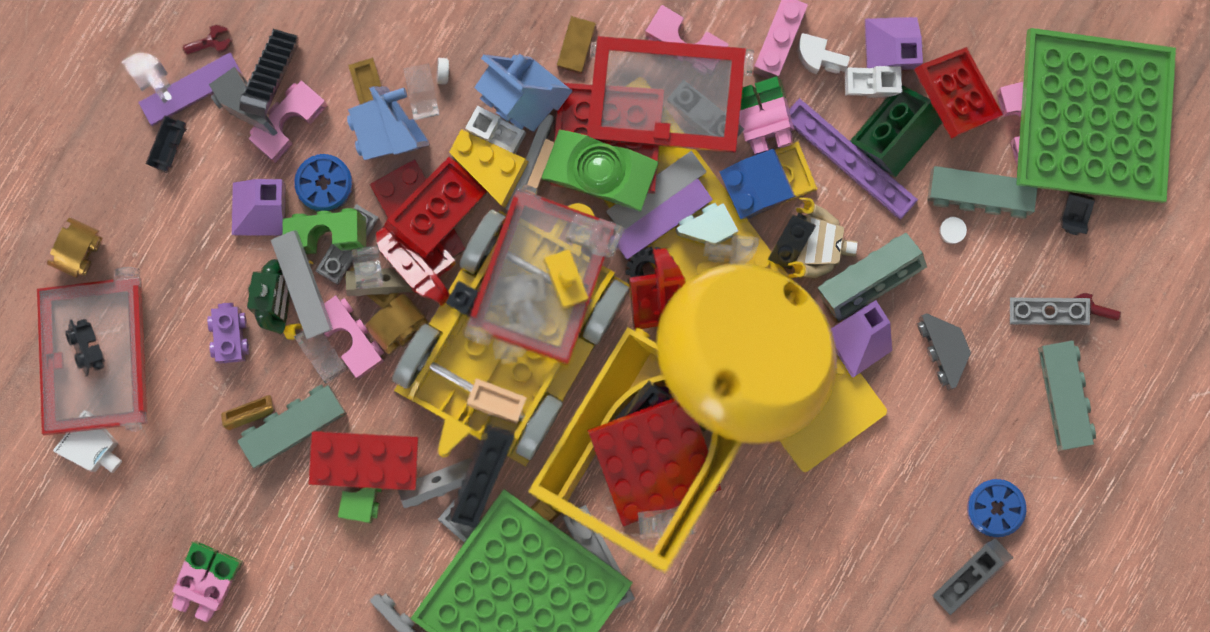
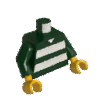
M278 259L269 260L261 268V271H254L252 273L251 283L248 287L247 308L254 314L258 326L262 329L278 334L284 333L288 340L302 339V337L295 334V329H303L301 324H285L287 321L290 292Z

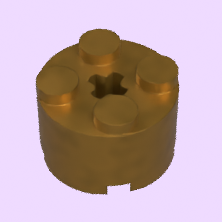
M69 217L66 222L71 224L67 229L62 227L50 252V255L55 256L54 260H48L47 265L78 278L79 275L85 276L92 263L88 258L92 251H98L103 238L98 236L99 230Z
M402 294L389 303L390 306L378 311L365 325L368 332L388 355L396 351L400 345L402 347L407 345L414 338L412 334L415 330L418 332L424 324L428 325L429 323L406 294Z

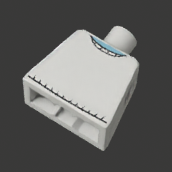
M84 411L79 418L92 417L94 415L91 412ZM107 429L66 433L53 450L57 454L92 472H96L102 465L113 473L122 463V460L112 453L118 442Z

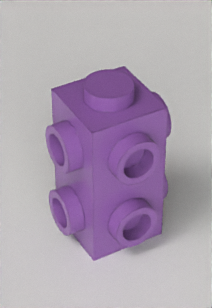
M234 303L218 304V308L211 309V316L207 317L208 330L213 332L214 342H210L211 358H215V362L219 364L245 361V355L249 354L248 339H243V329L247 328L246 314L241 313L239 307H234Z

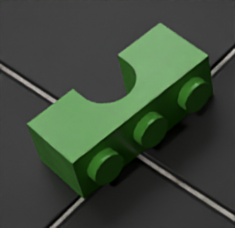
M345 208L338 213L319 211L317 215L311 216L293 214L292 218H283V235L297 230L306 254L317 253L318 239L327 232H332V244L341 251L366 248V217L356 209Z
M362 488L354 493L343 491L338 517L372 523V519H377L380 506V503L376 502L377 492H382L383 489Z

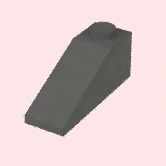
M235 67L209 84L214 93L211 95V98L219 109L224 107L231 115L273 136L278 133L267 114L264 118L239 110L241 95L244 93L248 82Z
M995 538L986 543L932 596L949 615H952L1014 557Z

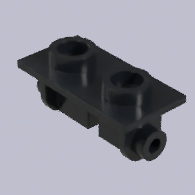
M164 115L145 164L168 173L169 168L173 167L172 162L177 152V147L181 142L184 132L187 131L185 128L187 123Z
M804 214L792 215L768 260L791 270L793 266H788V263L796 262L816 225L806 221L807 217Z
M71 319L68 330L65 331L68 344L70 346L74 345L76 350L74 358L78 369H83L85 377H87L90 368H94L95 371L103 369L105 367L103 364L105 359L99 344L88 346L89 343L96 342L97 340L91 323L87 322L86 319H81L77 321V325H74Z

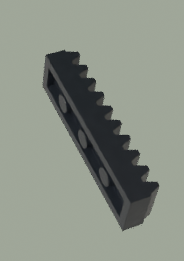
M277 29L272 30L268 43L265 45V50L262 51L258 64L255 65V70L252 72L251 79L249 78L248 85L241 95L239 110L265 118L298 47L299 38L297 35Z
M489 424L485 426V433L481 435V443H478L477 452L473 454V462H470L469 471H466V478L462 481V488L458 490V497L454 500V507L450 509V519L452 522L473 528L477 527L514 440V433L512 431Z

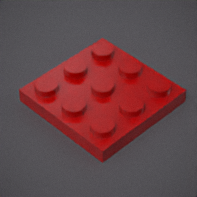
M967 47L921 64L914 69L951 139L1003 116L1000 107Z

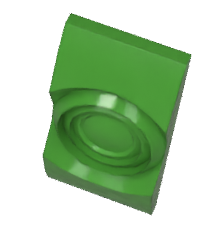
M559 130L543 172L542 180L641 212L659 162L630 149L605 144L587 135Z

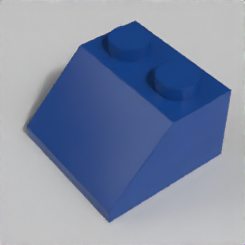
M774 149L746 158L719 171L740 219H751L795 197Z

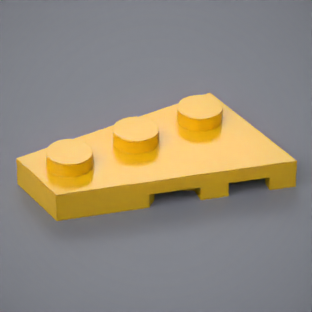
M462 129L449 151L504 208L529 162L521 156Z

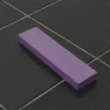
M228 53L138 103L150 125L154 126L163 120L164 115L170 117L213 94L209 84L233 67L241 74L242 72L232 54Z
M697 178L630 227L614 236L612 240L625 259L629 260L632 255L649 246L676 227L679 221L693 215L713 199Z

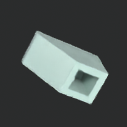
M713 203L702 209L703 214L696 218L693 215L679 221L680 226L676 229L678 236L713 247L738 233V229L724 203L719 206Z

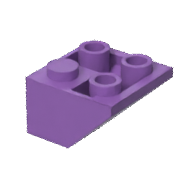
M917 17L865 19L867 68L891 66L901 67V70H913L923 64L922 37Z
M253 179L233 183L232 235H283L286 184L282 179Z
M876 300L831 328L837 355L852 378L892 351L890 321Z

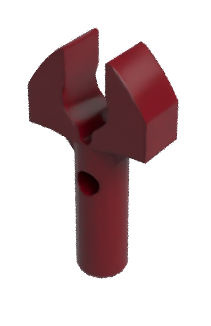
M220 25L209 27L210 33L207 37L183 45V52L187 55L208 47L215 48L218 53L224 52L230 47L232 39L229 38L222 42L215 39H217L218 35L227 33L229 30Z
M1083 293L1074 297L1090 298V315L1093 314L1118 321L1121 317V312L1118 310L1096 305L1092 300V294Z

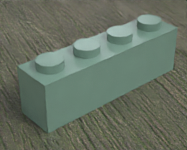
M934 166L930 173L927 201H932L933 205L937 207H949V204L959 205V209L965 211H975V208L985 209L987 214L1000 215L1002 211L1011 213V217L1027 218V215L1035 212L1038 188L1016 185L1017 178Z
M904 233L892 239L877 251L871 252L866 258L856 264L850 265L837 276L826 280L817 288L824 304L837 321L840 322L927 268L923 252L910 236Z
M1074 341L1039 347L1038 353L1057 450L1061 451L1094 445L1093 439H1096L1094 424L1089 422L1088 413H1091V406L1088 397H1084L1083 387H1086L1084 373L1079 371L1078 361H1081L1079 347L1074 346Z
M321 384L309 391L310 396L305 400L301 401L298 398L286 406L287 411L280 415L275 412L263 420L265 424L256 429L255 426H252L241 433L243 438L237 442L253 468L258 469L310 437L312 431L318 432L347 414L329 385L323 387Z

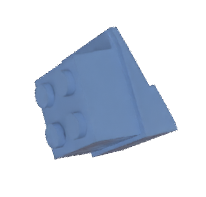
M521 54L513 55L512 58L483 55L481 59L489 66L474 87L482 94L480 99L491 108L494 107L497 110L496 113L508 122L510 121L521 130L525 126L533 132L553 108L557 111L572 92L569 87L533 58L522 56Z
M387 86L371 87L369 89L373 97L372 101L348 109L350 115L347 116V121L352 131L355 130L357 141H355L356 150L359 156H363L364 160L390 154L407 153L430 146L428 139L414 119L410 120L398 103V100L407 98L405 88L390 91Z

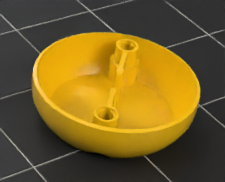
M728 264L707 269L686 282L674 294L660 319L657 332V351L660 367L668 387L681 406L695 420L719 435L747 443H767L785 439L809 424L821 411L831 395L837 372V352L831 327L815 300L796 282L779 272L751 264Z

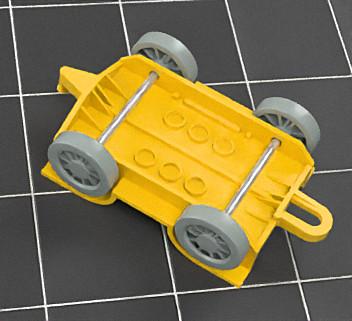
M575 203L568 206L594 216L592 210L584 204ZM490 210L484 217L461 258L460 267L463 269L460 270L450 287L449 294L452 293L458 281L480 291L507 214L500 210L499 212ZM520 218L499 278L543 274L546 301L531 302L532 324H526L524 319V303L514 304L517 314L516 325L510 326L507 305L492 306V302L484 320L560 347L573 306L561 308L543 260L544 257L570 249L580 278L583 280L590 258L582 254L581 250L592 231L582 228L571 247L559 240L567 222L558 219L551 233H545ZM602 265L568 365L467 329L470 317L445 303L442 307L439 306L429 325L424 324L419 329L403 354L392 378L393 382L397 384L394 391L445 419L438 447L441 457H448L451 450L468 434L481 440V435L485 433V426L489 424L514 433V440L507 456L526 467L551 429L563 406V400L590 352L595 345L599 344L629 292L630 286L628 283L617 278L615 272ZM476 379L526 397L517 424L466 406Z

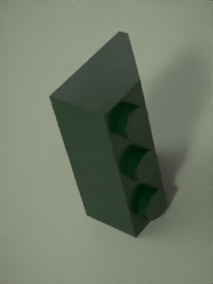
M902 85V93L887 97L850 142L885 172L897 177L943 122L929 98Z

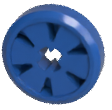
M318 154L309 157L299 166L295 174L294 186L298 198L305 206L317 212H331L343 206L349 199L353 180L348 167L342 160L333 155ZM325 177L328 181L331 180V184L327 185L328 188L325 190L321 186H317V182H320L319 178Z
M992 479L982 482L974 488L968 498L967 514L971 524L977 531L989 537H1005L1014 533L1020 528L1026 516L1027 507L1022 492L1017 486L1006 480ZM993 501L996 504L1002 503L1003 506L1000 508L1002 511L1001 515H998V513L993 515L991 513L993 509L991 503Z

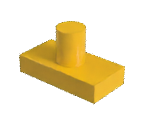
M570 249L544 257L543 261L561 308L564 309L587 301L588 296Z

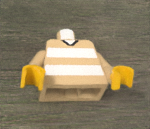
M800 197L799 200L804 202V208H796V212L807 214L805 215L807 217L806 221L815 224L816 227L796 262L788 263V266L795 268V274H789L788 277L816 279L832 272L834 266H838L840 262V255L855 257L857 241L844 240V227L840 226L839 220L826 209L814 204L811 198Z

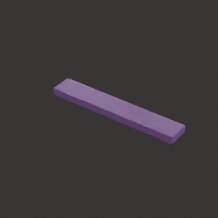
M800 98L789 109L795 131L899 220L917 202V198Z

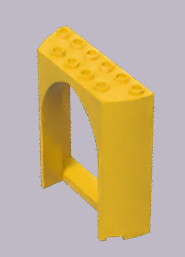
M627 327L528 492L551 506L555 511L565 514L645 561L652 568L666 573L743 442L724 437L713 431L707 459L653 552L568 503L567 501L596 455L587 430L613 421L649 380L658 387L667 386L658 359L657 343L650 340V335L639 328H636L634 331Z

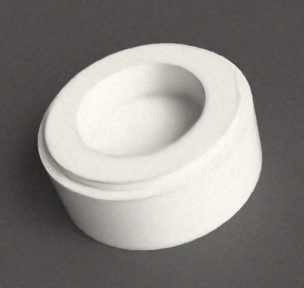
M438 58L437 84L448 83L449 60L447 58Z
M957 217L947 218L942 222L939 229L942 240L949 244L959 243L964 239L967 232L965 223Z

